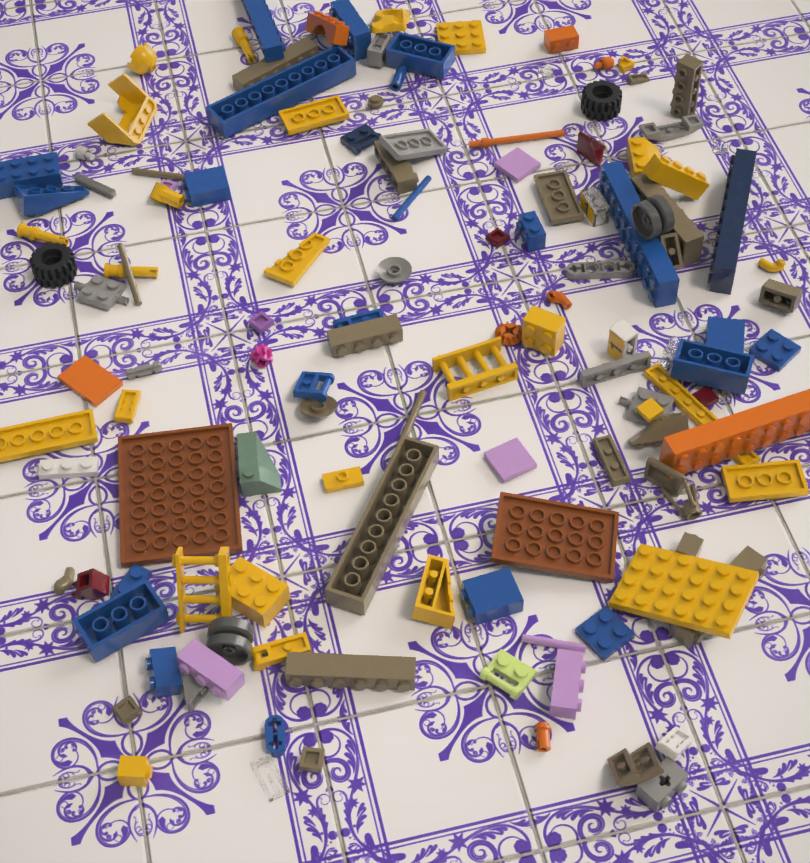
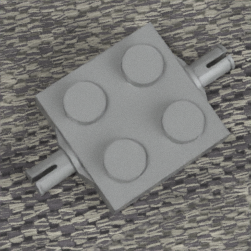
M96 274L88 283L84 284L78 281L74 283V288L81 290L76 295L77 301L105 310H109L117 302L126 305L129 303V297L121 296L126 290V284Z
M638 387L632 399L620 396L618 404L629 406L626 420L648 426L661 416L674 413L672 412L675 397ZM649 398H652L664 409V413L648 423L636 411V408Z

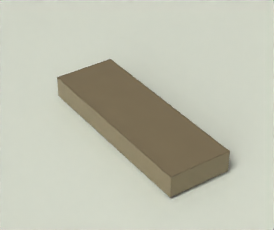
M611 434L593 438L592 444L611 486L616 487L631 483L629 472Z

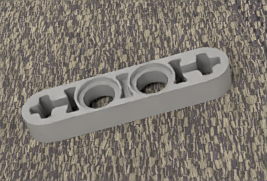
M627 260L570 263L566 267V277L570 280L629 278L634 275L635 265ZM611 268L613 271L607 272L604 269ZM588 269H594L595 272L591 273V272H588L587 270H588Z

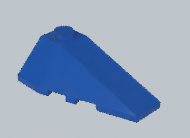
M36 184L14 185L19 211L26 217L43 214L89 195V190L85 186L63 185L61 188L46 185L45 188H38Z

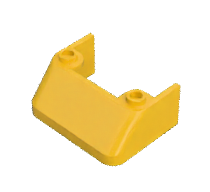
M123 73L108 83V86L119 95L117 104L124 112L119 125L105 112L89 121L87 125L108 143L136 146L142 142L157 111V104L126 73Z

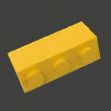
M645 137L627 139L626 156L631 177L644 173L642 169L654 153L660 155L659 149Z

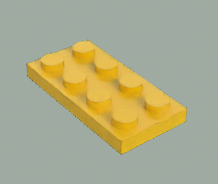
M339 95L278 111L288 135L349 119V113Z
M799 459L721 467V474L729 503L808 496L809 488Z

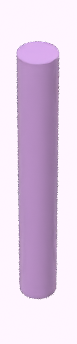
M527 634L522 635L523 643L585 653L586 644Z

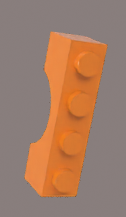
M314 10V13L308 12L305 31L311 34H326L327 42L347 46L350 27L344 25L345 22L339 21L337 18L323 14L322 11Z

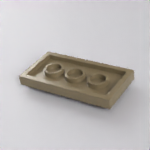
M566 170L533 176L535 186L551 225L584 220V212Z

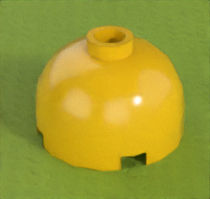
M144 43V46L140 44L130 55L131 62H127V67L131 71L144 75L156 69L157 55L148 44Z

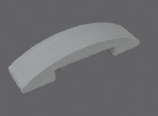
M698 114L683 116L681 122L656 126L654 122L640 124L639 129L648 139L666 141L687 136L702 128L704 123Z

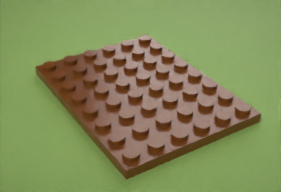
M232 423L118 437L120 564L122 568L132 567L133 564L141 566L172 562V556L176 554L178 547H183V556H215V554L219 553L220 547H229L230 554L243 553Z

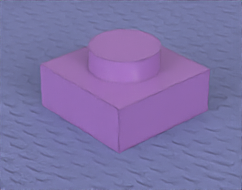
M260 311L248 320L249 325L260 334L274 325V320L263 311Z

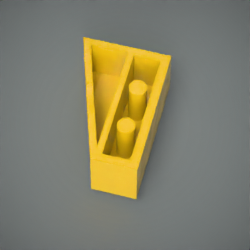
M428 554L411 619L452 629L455 611L453 608L448 559Z

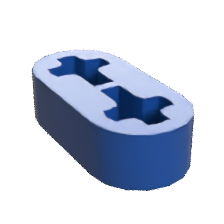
M272 715L265 721L267 753L274 758L284 755L287 748L284 719L279 715ZM273 723L278 724L276 733L273 732ZM274 740H278L279 746L277 750L273 748Z

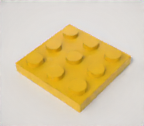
M481 20L436 23L438 41L455 45V56L486 53Z

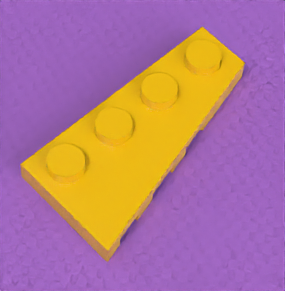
M314 232L302 241L298 248L290 250L286 257L274 262V266L263 270L264 276L294 287L330 243L329 238Z

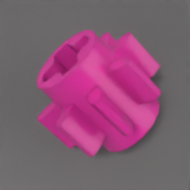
M263 344L257 345L255 350H251V362L255 363L258 367L268 366L269 362H273L272 349Z

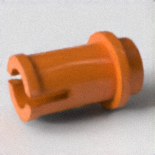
M538 722L534 728L538 752H548L551 750L550 732L552 729L547 722Z

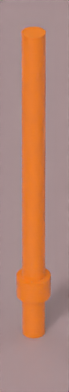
M563 129L492 139L487 137L481 138V140L468 141L469 148H486L489 145L565 136V131Z

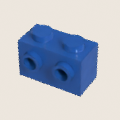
M530 211L518 214L516 228L528 252L545 249L546 232L536 212Z
M176 647L150 649L148 658H145V669L150 672L148 686L149 690H153L154 698L180 695L182 679L178 668Z

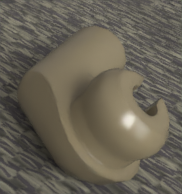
M67 567L64 576L55 582L54 592L57 595L64 594L72 586L75 575L74 568Z

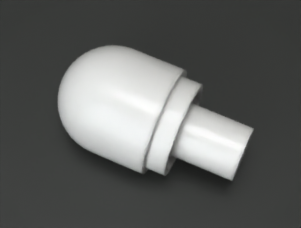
M77 146L75 148V155L79 159L94 160L95 155L91 153L89 148L85 146Z

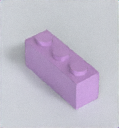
M195 638L177 655L179 670L185 675L190 674L194 677L200 686H207L217 698L222 697L229 701L245 684L244 673Z
M557 649L549 716L575 720L576 711L581 712L582 699L578 698L579 692L583 693L584 680L580 679L581 673L585 674L587 661L583 660V652Z

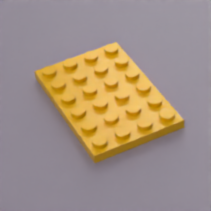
M640 544L609 600V607L730 639L759 579V572Z

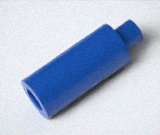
M402 65L396 69L390 83L391 90L395 92L400 91L407 75L406 66Z

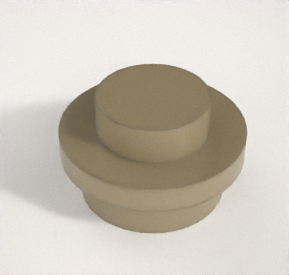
M373 95L368 99L370 108L375 110L380 109L384 103V99L379 95Z

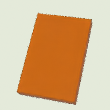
M83 355L57 376L58 381L95 407L123 386L122 380L86 355Z

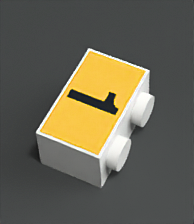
M624 320L613 324L609 329L607 354L614 360L635 355L639 332Z

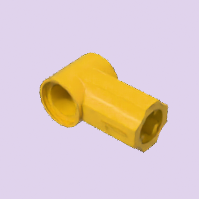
M156 182L149 198L158 203H165L180 209L184 204L185 196Z

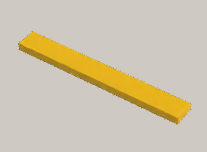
M659 363L644 371L643 375L665 395L675 397L674 404L683 413H686L688 418L697 426L718 419L675 378H670L671 374ZM753 451L748 454H738L733 460L739 465L759 463L761 458Z

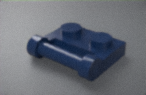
M364 124L341 136L340 142L353 154L359 155L361 151L374 145V141L379 140L381 134L375 132L367 124Z

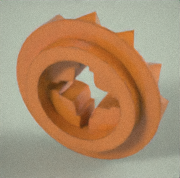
M508 321L506 324L500 323L499 327L495 329V338L500 336L503 345L518 344L522 340L521 325H516L515 322L509 324Z

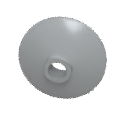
M401 257L386 258L377 266L379 278L387 283L403 282L412 273L411 264Z

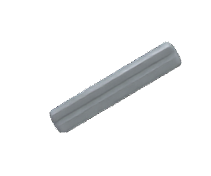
M80 173L74 176L76 183L111 199L117 194L115 189Z

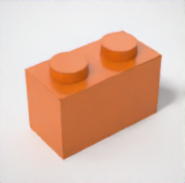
M574 25L544 30L543 43L549 54L578 49L579 34Z

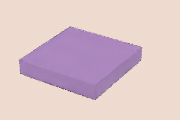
M517 147L495 161L494 167L518 183L539 169L541 163Z
M517 437L484 452V458L503 483L537 468V463Z

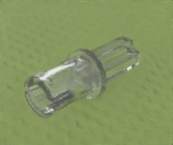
M671 336L667 347L663 349V356L660 361V365L663 368H669L675 357L680 339L676 336Z

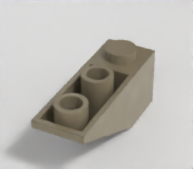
M683 412L663 415L631 437L628 443L635 447H645L646 443L651 442L654 445H660L663 443L664 437L689 429L688 415Z

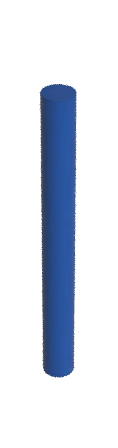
M429 175L421 181L392 215L391 218L394 221L400 218L432 180Z

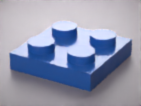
M770 329L749 349L748 354L755 355L756 359L780 372L800 353L802 347L775 330Z
M607 606L575 628V634L603 661L635 638V633Z

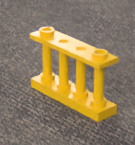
M500 336L432 358L433 372L442 370L449 383L447 384V398L449 401L518 379L519 367L516 362L507 364L500 353L502 338ZM493 354L500 367L490 370L483 357ZM476 359L483 373L473 375L466 362ZM459 365L466 378L456 381L449 368Z
M178 547L176 554L172 556V566L176 567L179 612L176 613V624L180 625V633L185 632L188 623H210L219 617H233L229 547H220L219 553L215 554V556H183V547ZM184 565H215L219 569V574H216V576H185ZM185 584H216V586L220 587V593H217V595H186ZM186 604H217V606H221V612L218 614H187Z

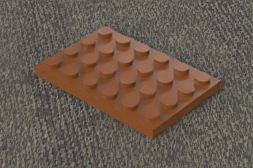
M500 491L490 562L613 583L619 512Z

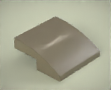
M650 742L631 754L624 748L607 759L619 787L639 784L665 772Z

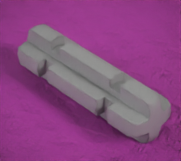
M156 361L152 362L153 364L151 365L149 363L135 367L136 369H126V376L130 380L134 379L135 376L141 377L153 374L152 372L154 371L155 373L161 372V363Z

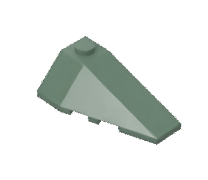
M256 431L237 434L242 496L282 492L280 474Z

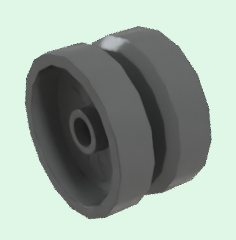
M659 194L635 203L631 208V218L634 227L640 236L646 240L656 238L660 234H664L674 228L675 218L672 207Z
M224 616L216 618L208 625V639L205 646L234 666L244 665L252 658V643L255 635L254 626L250 622L237 617Z

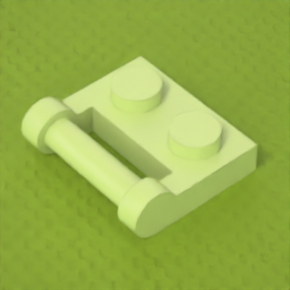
M501 649L489 665L482 670L479 678L494 684L510 694V698L516 701L534 679L537 670ZM493 672H496L517 686L513 687L494 675Z

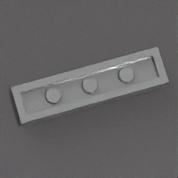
M645 351L609 363H603L596 367L587 368L580 371L579 384L581 388H586L650 368L652 355L649 351Z

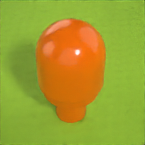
M610 56L603 57L597 63H594V68H600L601 70L611 69L614 66V59Z

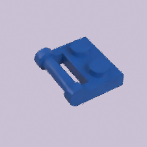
M302 371L293 390V397L316 399L318 402H325L328 396L327 392L330 385L334 383L335 376L332 373ZM319 382H323L321 389L316 390Z

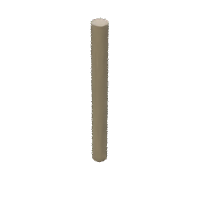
M132 168V174L185 180L184 174Z
M120 243L117 245L132 296L135 305L140 306L142 305V300L124 244Z
M420 390L398 443L402 435L409 437L427 395L425 390Z

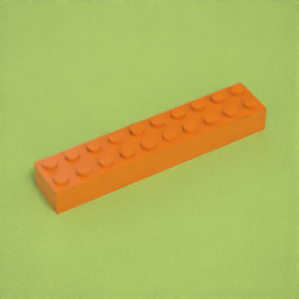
M810 389L666 436L663 439L659 461L685 475L692 471H699L709 465H716L727 459H734L738 454H748L756 449L766 448L771 444L783 442L788 438L801 436L810 431Z

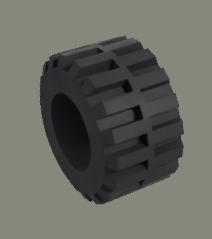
M599 80L584 86L581 110L586 117L597 121H607L620 114L622 90L618 85L607 80Z
M48 243V245L44 244L41 248H37L36 252L31 254V269L35 281L40 286L60 288L75 279L74 276L77 275L78 269L73 251L69 246L66 247L65 244L60 245V243Z

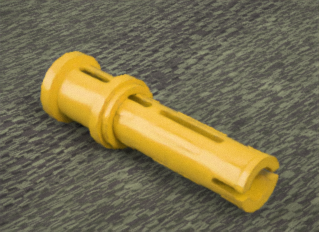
M242 27L234 28L231 33L232 37L236 39L237 46L241 47L248 62L254 64V60L257 62L258 59L249 44V38L245 35V30Z
M21 222L17 227V236L20 238L26 237L30 238L31 241L39 240L45 243L65 244L66 246L69 244L67 237L42 231L37 226L31 227Z
M122 263L119 265L104 264L105 278H125L126 273ZM131 266L134 277L158 278V267Z

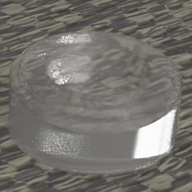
M544 65L538 69V77L543 80L551 79L554 75V69L551 66Z
M717 140L713 142L712 152L714 154H727L729 144L726 141Z

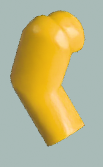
M761 258L758 262V266L768 272L782 271L786 265V262L782 259H777L776 263H771Z

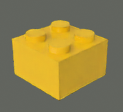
M532 305L523 318L521 344L555 357L564 343L566 318Z

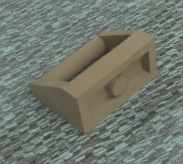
M649 456L646 461L644 479L659 488L663 487L668 493L678 497L685 489L682 479L686 478V476Z

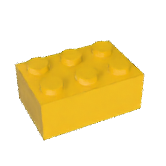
M239 557L230 567L232 608L266 628L291 599L289 586L244 558ZM214 584L215 593L217 595V593H220V587Z

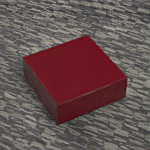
M497 227L485 236V240L498 249L510 240V236Z
M707 386L692 394L706 408L719 400V397Z

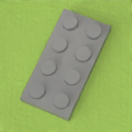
M430 128L380 135L378 140L397 161L443 154L448 150V147Z

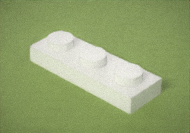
M96 456L40 460L38 476L40 480L97 477L99 458Z

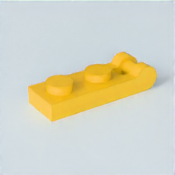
M306 632L254 646L252 650L254 670L261 671L267 666L286 661L287 652L312 653ZM263 654H268V656L262 658Z

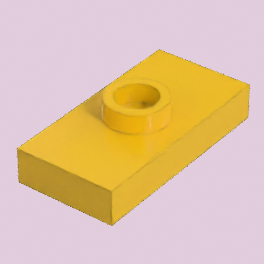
M122 389L114 415V422L133 424L142 395L141 391Z
M360 466L322 474L326 493L364 485Z

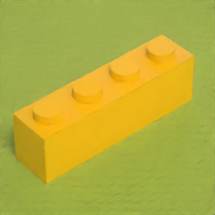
M654 153L642 169L650 180L697 201L710 185L706 180L707 177L702 172L697 173L691 167H684L676 160L673 162L665 155L660 156Z

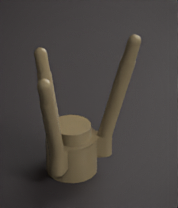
M683 478L682 481L689 500L683 503V508L678 505L663 487L660 488V491L679 511L682 518L686 516L688 520H694L702 515L695 486L691 484L690 490L686 478Z

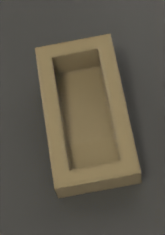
M646 73L630 74L627 77L630 86L649 82L650 80Z

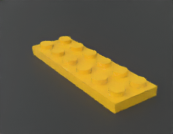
M88 409L0 428V463L98 442L93 410Z

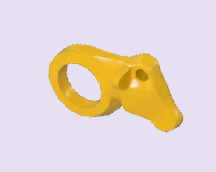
M403 8L376 11L372 18L373 23L370 26L371 33L406 31L407 24L410 22V12Z

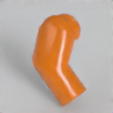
M552 290L547 292L546 297L548 301L561 304L566 310L571 308L572 303L564 293Z

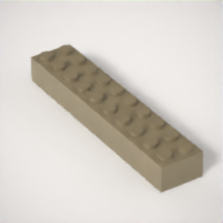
M402 435L325 588L326 603L365 616L439 462L438 445Z

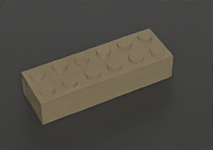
M645 173L631 177L630 180L641 201L659 194L672 207L675 218L674 228L660 235L677 232L683 266L685 267L700 261L704 240L703 232L694 225V222L688 218L684 210L675 203V200L668 195L659 183L650 180Z

